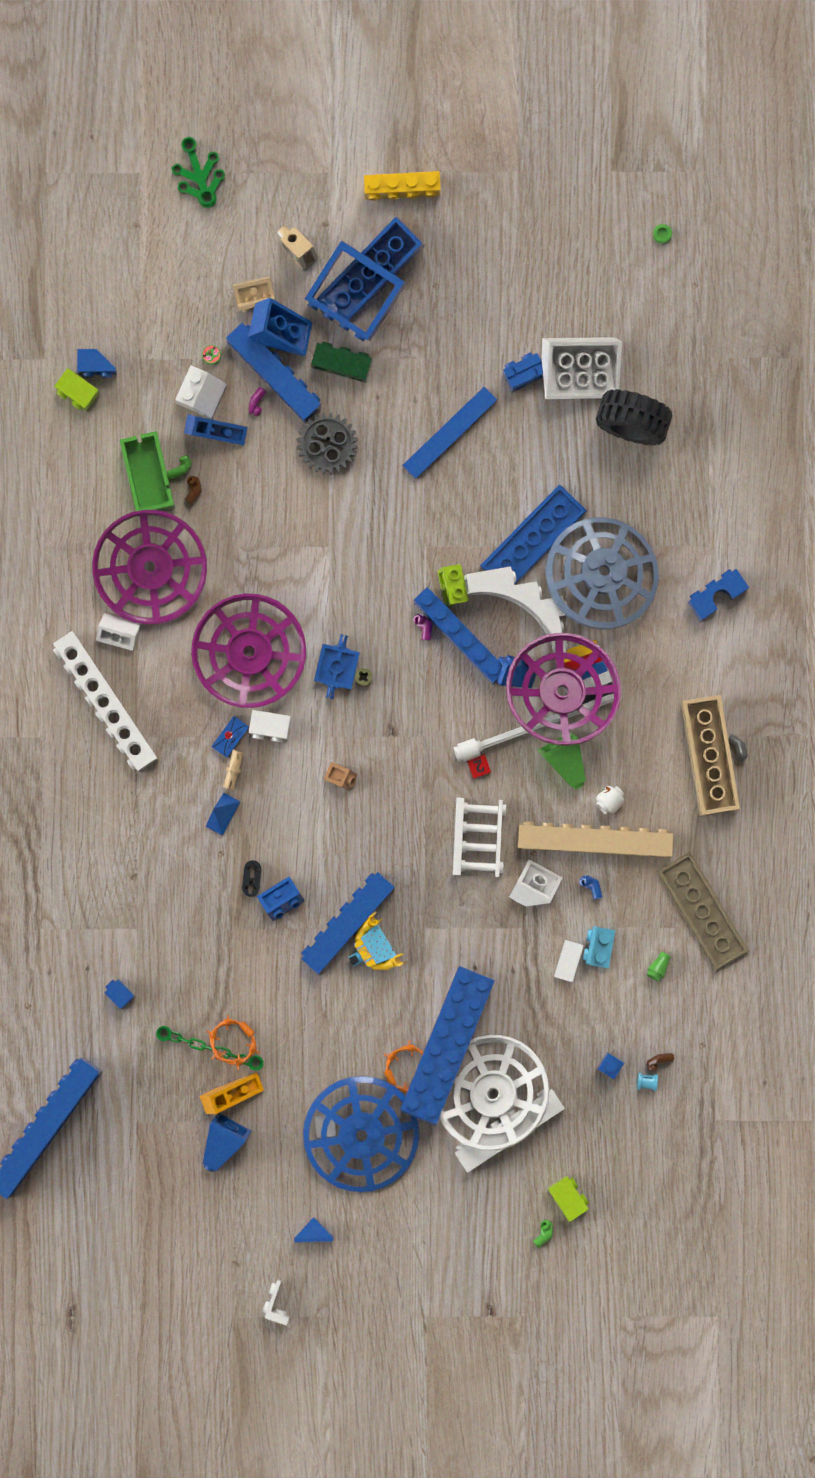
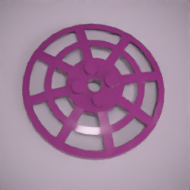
M154 509L139 510L120 517L103 532L94 550L92 575L100 597L116 614L135 623L160 624L181 616L197 601L206 581L207 558L200 538L185 521L165 511ZM147 515L162 516L175 521L178 525L172 532L160 527L149 526ZM133 517H140V528L128 532L122 538L112 533L124 521ZM184 529L194 539L199 549L200 557L189 558L184 544L178 538ZM150 532L160 533L168 538L160 546L151 543ZM142 533V545L134 549L126 543L131 537ZM107 538L116 544L111 555L110 567L98 569L100 551ZM173 542L181 550L183 558L172 559L167 550ZM120 549L130 555L127 565L116 566V559ZM147 561L155 563L156 568L154 571L149 572L145 569ZM201 564L200 581L195 593L192 595L184 588L189 578L190 565ZM184 566V575L179 584L171 578L173 567ZM128 573L133 582L127 590L121 585L117 574ZM111 575L114 585L122 594V597L116 604L111 601L104 591L100 581L101 576ZM166 583L174 589L168 596L158 599L157 588ZM138 587L149 589L151 600L140 599L133 596ZM179 594L188 601L177 611L160 617L159 605L171 601ZM128 600L139 605L151 606L153 618L135 616L122 610Z
M244 593L221 600L204 614L193 635L191 656L197 677L211 695L231 706L257 708L278 701L295 686L304 669L306 642L301 625L286 606L268 596ZM252 600L251 612L238 613L228 618L221 609L237 601ZM260 601L276 607L287 618L278 624L272 618L258 613ZM216 614L222 623L215 630L211 642L199 641L205 624L210 617ZM250 618L248 629L238 631L232 624L236 620ZM261 619L267 622L273 629L266 635L256 630L257 620ZM291 624L294 625L299 636L301 654L289 653V643L283 630ZM226 628L232 635L228 644H216L219 635ZM278 634L281 637L284 652L272 651L270 641ZM250 646L255 649L252 657L244 655L246 647ZM198 649L209 650L210 662L215 673L205 679L199 666ZM215 651L223 652L227 655L229 663L219 669L216 662ZM271 659L282 660L279 670L273 676L266 667ZM288 661H298L299 666L294 678L283 689L277 680L284 673ZM233 669L242 673L241 685L232 682L225 675ZM261 673L267 680L262 684L249 686L250 675ZM221 679L229 687L240 690L239 702L224 697L215 691L211 685ZM271 685L277 693L274 697L264 701L246 703L248 692L259 691Z
M553 633L531 641L514 658L506 679V696L513 716L526 732L549 744L570 746L590 741L608 727L619 708L621 683L615 664L609 655L596 643L572 633ZM555 641L556 653L545 655L537 661H534L527 654L530 650L541 644ZM563 641L581 644L593 652L584 660L575 654L563 652ZM598 657L607 666L613 680V685H601L597 672L591 666ZM522 659L529 667L524 677L522 688H511L514 671ZM556 659V669L546 673L540 667L541 664ZM564 659L575 661L581 666L575 672L564 668ZM586 671L592 676L595 687H585L581 676ZM533 672L542 679L539 689H528L529 680ZM557 688H566L567 695H559ZM614 693L612 709L607 719L603 721L595 715L601 705L602 694ZM585 695H596L595 704L591 711L582 705ZM512 696H523L525 706L533 716L527 724L523 722L517 713ZM529 697H540L544 706L538 713L532 707ZM576 710L585 717L576 723L568 724V714ZM549 711L560 714L561 725L551 723L543 718ZM589 721L599 727L586 737L577 740L570 739L569 730L579 728ZM538 723H541L548 728L561 730L563 741L546 738L532 729Z

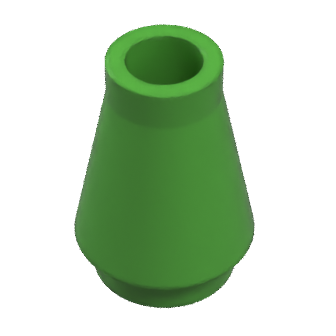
M661 952L647 968V976L658 982L664 979L671 956Z

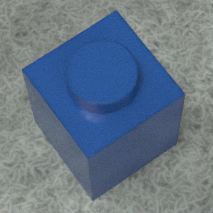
M113 979L105 987L107 990L104 993L119 1009H123L135 997L120 979L117 981Z
M606 1052L596 1069L615 1079L624 1062Z

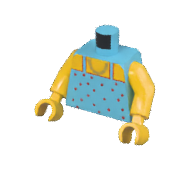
M374 912L359 927L354 937L356 942L354 946L357 952L348 957L352 965L355 967L364 961L367 967H371L373 970H389L406 964L407 961H400V956L404 954L396 955L378 925L382 918L376 920L374 915L377 912Z

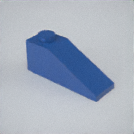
M187 414L184 433L244 446L248 427Z

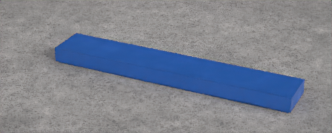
M483 387L402 466L417 479L494 405L497 399Z

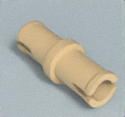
M232 750L229 766L226 767L227 774L223 785L224 788L235 790L238 773H241L239 769L244 753Z

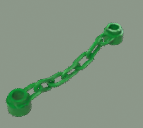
M161 1026L156 1031V1036L160 1041L169 1040L175 1043L184 1041L188 1043L190 1048L199 1051L205 1049L213 1051L212 1047L206 1046L205 1041L197 1038L185 1039L181 1033L172 1031L168 1026ZM162 1030H166L168 1032V1035L166 1037L161 1036ZM172 1034L180 1036L177 1037L178 1040L171 1038ZM193 1041L202 1043V1044L200 1045V1047H202V1048L193 1046V1045H191V1044H194ZM221 1046L215 1047L217 1051H219L218 1049L227 1051V1056L223 1055L225 1059H228L230 1057L238 1058V1055L232 1054L231 1050L228 1048ZM240 1054V1058L242 1059V1056L247 1057V1054ZM254 1055L250 1057L248 1063L244 1062L243 1065L249 1066L253 1071H258L263 1067L264 1061L262 1057ZM254 1059L260 1061L258 1067L253 1066L252 1062Z

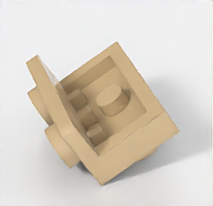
M270 276L233 284L238 310H243V312L254 310L255 303L267 298L275 300Z

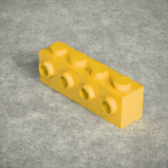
M440 171L364 175L365 199L377 201L381 198L396 200L400 197H407L408 199H415L419 196H426L427 198L437 197L441 194Z

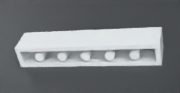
M544 1089L537 1093L538 1097L533 1100L532 1104L542 1106ZM552 1089L549 1090L547 1109L539 1125L565 1109ZM522 1108L518 1111L513 1109L507 1113L511 1123L522 1113ZM529 1111L524 1120L513 1128L517 1138L533 1125L539 1115L538 1113ZM498 1120L488 1125L491 1129L504 1127L502 1121L499 1122ZM506 1132L495 1135L483 1133L478 1144L499 1145L510 1141ZM461 1143L456 1146L457 1151L454 1153L468 1173L501 1150H479Z

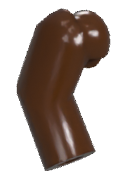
M194 475L187 478L190 492L184 499L190 505L194 503L202 492L200 480Z
M673 1053L658 1054L647 1060V1070L649 1072L657 1071V1064L673 1063Z

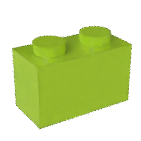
M68 368L54 385L57 390L56 394L64 400L68 398L73 401L72 405L80 411L81 409L88 411L100 394L97 388Z
M566 1175L547 1189L570 1222L589 1209L587 1207L589 1201L584 1194L579 1195L576 1190L579 1186L573 1177L569 1179Z

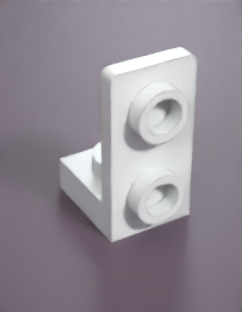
M278 1279L276 1283L272 1282L269 1291L272 1297L270 1302L266 1301L263 1312L266 1313V1319L287 1326L290 1317L286 1315L287 1312L278 1308L275 1311L272 1310L281 1280Z

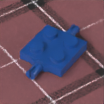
M340 634L338 645L322 644L314 682L323 683L328 686L326 698L330 696V699H334L336 688L352 689L360 652L346 647L347 635L344 637L343 634Z

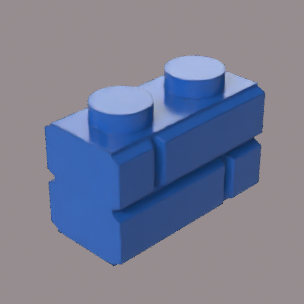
M532 352L521 357V361L517 363L511 361L505 365L502 373L512 392L543 378L542 361L537 353L534 355Z

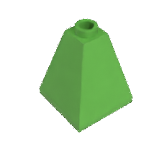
M570 732V739L577 740L578 737ZM547 744L538 749L539 754L572 788L578 789L585 785L584 781L586 779L580 744L570 746Z

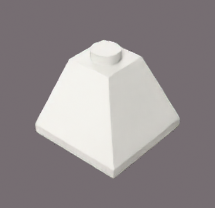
M528 860L509 898L524 906L550 903L563 877Z

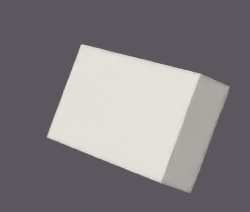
M568 940L564 941L554 977L573 982L584 945Z

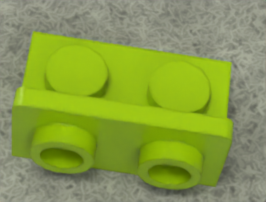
M460 564L442 567L437 571L444 604L447 608L469 600Z

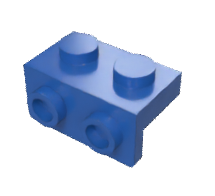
M507 655L506 657L499 656L498 661L503 664L497 683L506 686L508 671L515 658L514 656ZM522 659L514 671L512 687H522L524 677L529 669ZM534 672L528 684V688L531 689L536 678Z

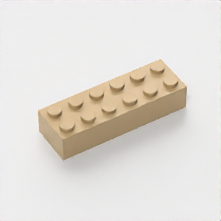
M721 695L682 701L681 707L700 816L739 810L740 805Z

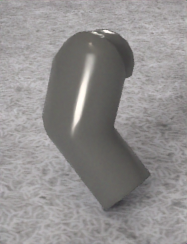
M731 734L728 741L736 749L734 757L738 762H743L748 756L746 744Z

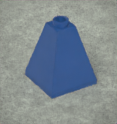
M221 1113L216 1114L209 1127L203 1159L204 1168L210 1172L217 1171L245 1143L252 1130Z

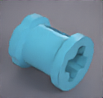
M638 1073L637 1090L643 1088L657 1091V1074L651 1076Z

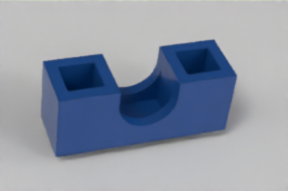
M737 569L725 571L721 574L722 579L717 582L712 580L705 585L707 589L701 593L698 590L689 596L691 600L688 601V605L700 622L717 611L718 608L713 602V595L715 593L725 592L733 600L748 590L749 586Z

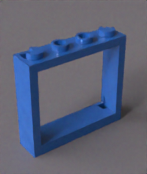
M340 241L304 299L309 302L307 305L317 311L319 308L324 312L323 316L327 319L339 321L340 324L338 326L344 330L349 331L351 329L356 333L354 336L363 342L365 339L371 341L407 283L346 242ZM343 251L395 285L366 332L314 298Z

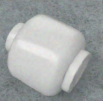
M612 786L605 787L596 797V806L604 814H614L625 803L623 791L617 786L615 788Z

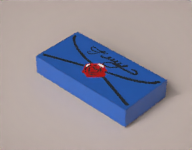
M233 716L211 747L228 758L249 729V726Z

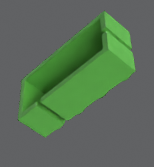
M157 431L140 435L142 440L140 443L136 436L120 439L136 511L151 509L166 511L175 509Z

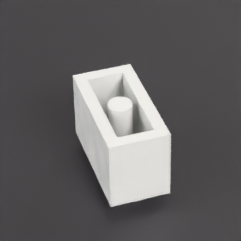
M252 710L249 734L253 735L252 738L264 740V737H270L273 742L283 743V740L288 739L291 716Z

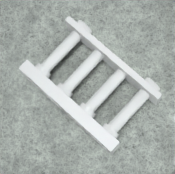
M456 798L453 875L460 876L461 872L465 870L495 871V877L499 878V873L503 874L504 862H500L502 816H506V804H503V800L498 801V806L468 805V803L464 802V798ZM467 812L498 814L497 825L467 824V822H463V815L467 814ZM466 831L497 833L496 844L466 843V841H462V836ZM465 851L496 852L495 864L465 862V860H461L462 852Z

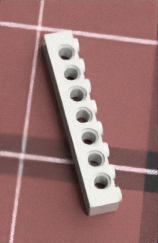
M71 631L53 644L56 647L53 649L58 659H64L66 662L63 665L69 675L73 673L77 679L74 683L80 691H85L87 696L84 698L90 707L95 706L97 709L96 716L101 723L105 721L108 726L106 731L111 738L115 737L119 743L116 746L122 755L124 753L127 754L129 757L127 762L132 770L137 769L140 772L157 761L158 758L74 632ZM71 650L77 651V657L74 660H69L67 656ZM81 666L88 668V672L84 676L78 674V669ZM91 682H97L99 685L98 689L94 692L89 691V684ZM102 698L109 699V704L105 708L99 706V701ZM114 713L120 716L119 721L115 724L110 722V716ZM128 729L130 731L128 739H121L120 733L122 730ZM134 745L141 747V752L138 755L131 754V748Z

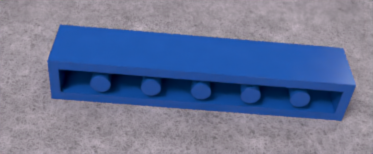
M241 323L226 337L227 343L305 423L321 408L319 403L321 399L314 392L311 394L306 389L308 386L302 379L297 380L293 376L295 372L288 365L285 367L280 362L282 359L275 351L271 353L267 349L268 346L262 345L248 337L250 325L245 326Z
M426 587L413 600V603L493 685L498 680L503 665L446 605Z
M378 872L375 875L371 873L365 880L367 884L364 888L361 889L359 887L353 893L354 899L350 904L346 901L339 909L342 913L337 918L333 916L326 924L328 926L325 932L320 931L315 936L314 940L316 942L313 946L310 947L308 945L301 952L303 955L301 960L317 974L326 967L395 888Z

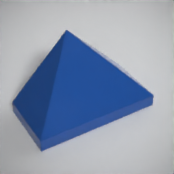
M223 793L213 808L205 827L223 836L240 801Z
M314 1217L294 1237V1242H330L334 1240L333 1235Z

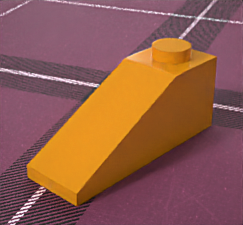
M253 1073L217 1087L199 1097L206 1114H218L264 1091L258 1073Z

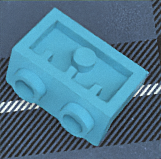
M592 926V930L588 929L586 941L590 942L588 949L585 948L583 960H586L587 965L609 968L616 930Z

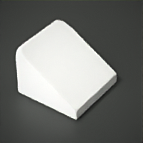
M326 1116L315 1117L317 1138H321V1128ZM332 1120L329 1122L327 1137H336L335 1122Z

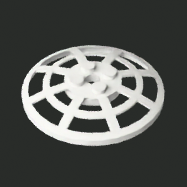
M486 1035L471 1039L467 1050L470 1051L474 1060L462 1070L459 1077H456L453 1082L455 1084L454 1104L456 1108L446 1112L443 1108L439 1118L453 1137L471 1148L489 1151L506 1149L526 1139L540 1124L549 1101L548 1077L537 1055L525 1044L514 1038L503 1035ZM490 1042L507 1044L504 1055L489 1054L481 1056L476 1046ZM517 1047L528 1054L536 1063L537 1068L528 1073L518 1061L512 1058L514 1048ZM492 1060L502 1061L499 1071H488L484 1062ZM511 1064L516 1067L523 1076L513 1081L506 1075L509 1065ZM477 1066L481 1075L473 1083L464 1080L468 1073ZM539 1075L542 1076L544 1084L542 1106L532 1104L534 1091L531 1080ZM527 1084V1102L517 1099L516 1088ZM461 1087L470 1090L471 1102L462 1106L460 1101ZM493 1089L498 1090L497 1098L490 1099L489 1092ZM514 1106L522 1108V1113L511 1123L507 1113ZM476 1109L482 1114L478 1125L473 1123L465 1113ZM529 1111L538 1113L539 1115L533 1125L517 1138L513 1128L524 1120ZM459 1115L466 1125L475 1130L471 1140L460 1135L452 1127L448 1119ZM500 1117L504 1126L495 1129L485 1128L489 1118ZM506 1132L510 1141L499 1145L478 1144L483 1133L495 1135Z

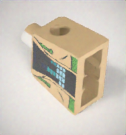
M283 226L278 230L277 234L281 237L280 240L284 249L304 271L318 259L313 245L295 227L289 230L286 226Z

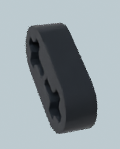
M255 860L248 861L244 867L242 891L249 897L256 896L260 890L262 867ZM252 864H255V867L258 868V871L254 872V878L250 877L251 871L247 869ZM250 880H253V886L256 887L252 894H249V891L245 889L246 886H249Z

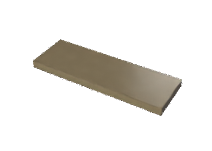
M691 852L686 853L657 871L715 971L749 952Z

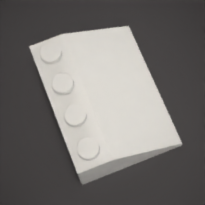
M615 337L542 338L541 358L545 398H602L605 392L619 389L622 341Z

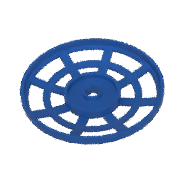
M353 1076L341 1079L320 1092L307 1112L304 1121L303 1139L307 1157L313 1168L322 1178L330 1184L347 1191L368 1192L384 1188L403 1175L413 1161L418 1148L419 1125L417 1118L410 1116L412 1121L400 1124L396 1112L388 1105L394 1094L403 1103L405 1095L399 1089L385 1080L375 1077ZM356 1083L375 1084L384 1087L387 1091L382 1099L370 1095H358ZM348 1085L350 1097L339 1101L331 1109L321 1103L331 1092ZM359 1101L372 1102L377 1104V1107L372 1114L361 1112ZM352 1103L353 1113L345 1119L336 1114L340 1108ZM317 1109L326 1117L321 1128V1139L310 1141V1123ZM384 1109L392 1117L395 1125L383 1127L378 1118ZM332 1120L340 1126L338 1136L327 1138V1129L329 1122ZM413 1129L412 1149L409 1157L405 1160L397 1155L402 1143V1131ZM358 1131H366L367 1137L365 1140L361 1141L356 1138ZM396 1133V1143L393 1151L383 1146L385 1135ZM340 1144L345 1152L340 1161H337L332 1155L329 1146ZM323 1147L327 1158L335 1166L329 1175L317 1164L311 1148ZM378 1152L387 1157L382 1164L375 1168L371 1167L370 1157ZM352 1157L362 1159L364 1170L351 1169L346 1167ZM392 1161L402 1166L391 1178L375 1185L373 1174L385 1169ZM342 1171L351 1175L365 1176L367 1186H349L336 1181V1178Z

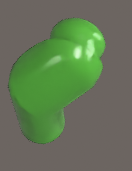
M188 455L180 457L181 465L167 471L170 479L182 476L188 471L192 465V460L189 459Z
M549 1220L541 1222V1235L533 1240L538 1248L553 1237V1224Z

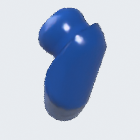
M584 875L579 879V884L582 887L592 891L593 899L603 897L597 879L589 875Z

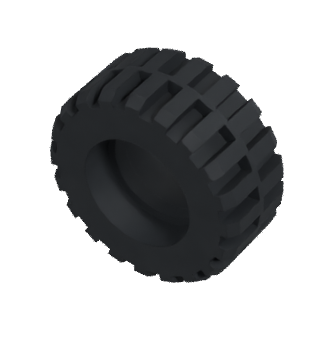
M612 389L605 392L602 396L596 416V423L600 429L626 441L644 445H660L666 439L673 415L670 408L664 403H660L649 396L627 390Z

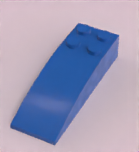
M395 217L361 253L394 275H397L426 245L399 218ZM354 259L319 295L317 300L349 321L390 281Z

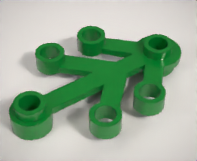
M186 137L182 140L181 146L183 151L189 155L194 173L183 168L178 163L172 166V173L175 176H183L199 184L200 190L190 187L186 181H181L178 184V190L182 194L188 193L198 198V202L202 207L211 208L217 201L215 191L219 183L225 179L224 171L217 169L213 174L214 179L209 188L207 187L206 179L213 165L218 163L219 155L214 151L210 152L207 156L208 160L203 170H201L195 152L197 148L196 141L192 137ZM190 143L193 145V147L191 149H187L186 145ZM215 155L217 159L212 161L210 156ZM176 167L181 168L179 173L174 172ZM222 173L223 176L221 178H217L216 174ZM186 185L187 189L181 190L180 186ZM206 196L211 197L209 202L204 201Z

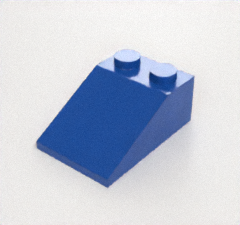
M267 298L255 303L248 337L268 347L306 356L313 322L274 299Z

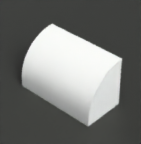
M104 613L98 626L96 641L133 651L141 623H135L122 617Z

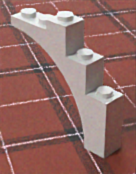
M511 567L470 573L464 576L468 596L490 595L506 599L531 614L546 634L564 632V624L559 618L564 617L565 614L558 608L552 598L540 600L542 590L537 585V581L514 585L516 575ZM551 641L550 643L552 645L554 653H556L555 641ZM563 641V652H566L568 644L567 641Z

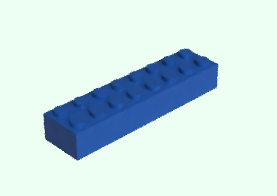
M458 967L400 1112L436 1126L495 980L464 967Z
M83 1057L73 1061L69 1067L71 1072L68 1075H63L58 1082L60 1087L57 1091H52L47 1097V1105L40 1107L34 1115L36 1117L34 1123H28L23 1130L25 1133L23 1138H18L11 1147L14 1149L12 1153L6 1154L1 1160L0 1195L6 1200L12 1197L102 1073L101 1069Z

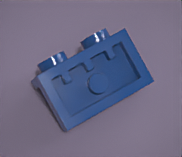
M290 876L257 896L272 921L282 918L285 913L298 908L305 901Z

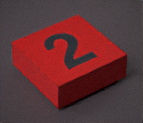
M485 754L467 761L473 779L491 773Z

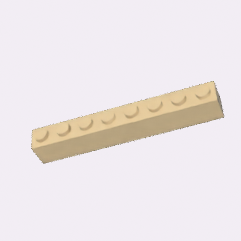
M523 822V825L518 826L517 849L672 857L673 833H669V830L657 829L656 833L649 832L650 829L638 828V831H630L629 827H619V830H611V826H600V829H592V825H580V828H573V824H561V827H553L554 823H542V826H534V822Z

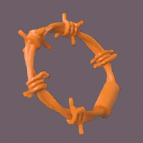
M227 1014V1019L219 1023L211 1032L206 1030L207 1033H210V1044L214 1053L211 1059L217 1058V1060L236 1065L237 1069L240 1070L239 1066L246 1062L255 1052L260 1054L259 1051H256V1040L253 1035L255 1032L245 1021L241 1023L230 1019ZM231 1024L240 1025L239 1027L249 1038L251 1037V1045L246 1044V1046H249L247 1057L241 1059L240 1055L237 1054V1059L228 1060L223 1057L226 1053L225 1051L221 1054L220 1051L216 1050L215 1039L220 1040V1038H216L220 1027L226 1026V1029L229 1030L228 1026Z
M409 1040L408 1045L396 1049L388 1055L384 1053L387 1057L384 1075L388 1083L394 1085L403 1094L407 1093L409 1087H406V1083H404V1087L396 1085L397 1082L389 1066L393 1059L399 1060L396 1055L400 1051L408 1050V1052H411V1056H413V1051L419 1052L421 1055L423 1054L421 1049L410 1044L411 1040Z

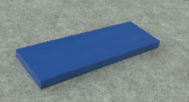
M559 484L493 551L480 567L484 571L511 567L516 575L515 585L552 547L557 537L565 529L576 523L587 510Z

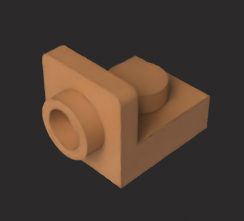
M331 762L324 780L350 791L356 783L357 773Z

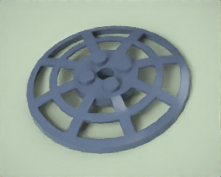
M594 517L584 519L565 529L550 548L545 567L548 590L558 608L576 623L598 630L620 628L639 618L653 601L659 581L657 560L646 539L628 524L610 518ZM606 522L621 526L618 535L607 532L594 533L590 523ZM583 526L587 536L578 540L571 549L560 546L562 540L570 532ZM628 531L641 540L649 555L639 556L635 548L624 539ZM597 538H608L615 541L611 549L601 548ZM590 541L593 551L587 556L576 552L582 544ZM621 545H624L634 558L624 560L618 553ZM557 552L567 556L564 565L565 579L554 583L553 561ZM574 559L582 563L581 574L571 577L570 567L571 561ZM652 562L654 572L651 592L641 587L643 581L642 564ZM637 565L638 576L635 583L626 577L627 568ZM606 567L609 574L607 576L601 575L599 568ZM584 582L590 589L587 598L577 590L574 584ZM622 585H625L632 592L626 598L619 601L616 591ZM569 587L572 594L583 603L578 614L565 604L557 590ZM597 593L609 594L611 604H600L593 601ZM637 593L647 599L638 611L627 618H623L621 607L628 604ZM590 608L613 610L616 621L598 622L585 617Z

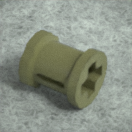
M361 668L355 674V681L359 686L367 687L372 682V674L368 669ZM361 673H362L363 675L368 674V676H367V680H368V681H366V682H365L364 680L359 681V680H360V674H361Z

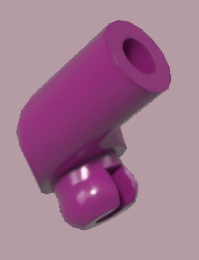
M261 387L255 391L249 402L248 411L256 417L262 412V408L258 407V403L266 394V391Z
M416 614L413 621L422 629L421 640L431 641V621L423 614Z

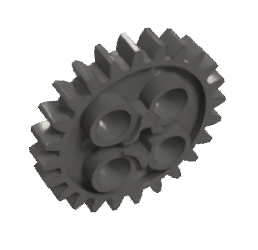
M331 412L329 417L322 413V418L320 419L317 415H315V421L308 419L309 425H302L305 431L298 432L302 438H297V442L301 443V445L297 446V449L302 450L299 453V457L305 456L302 461L303 464L309 462V469L315 466V473L322 469L323 475L326 473V470H329L332 475L333 469H336L339 473L340 466L346 469L345 462L352 463L350 456L356 457V453L352 450L358 449V446L353 444L358 441V438L352 437L356 434V430L350 431L352 424L345 425L346 418L340 421V415L338 414L336 418H333ZM320 427H325L328 430L323 436L317 433ZM338 434H342L345 437V440L341 443L334 440ZM312 437H317L319 440H322L323 442H327V440H330L331 445H328L326 448L324 447L323 442L313 440ZM315 444L320 447L319 452L312 453L310 447ZM333 446L341 447L343 450L340 451ZM336 452L338 454L337 459H328V453Z

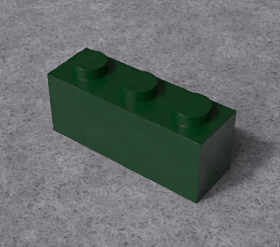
M323 341L322 344L317 343L311 368L366 383L372 358L367 353H353L349 348H335L333 344Z

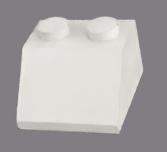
M190 366L175 399L176 403L212 419L227 384L208 372Z

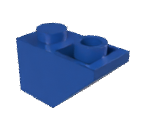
M77 349V372L83 378H93L94 375H101L102 378H112L113 375H117L116 367L97 349Z

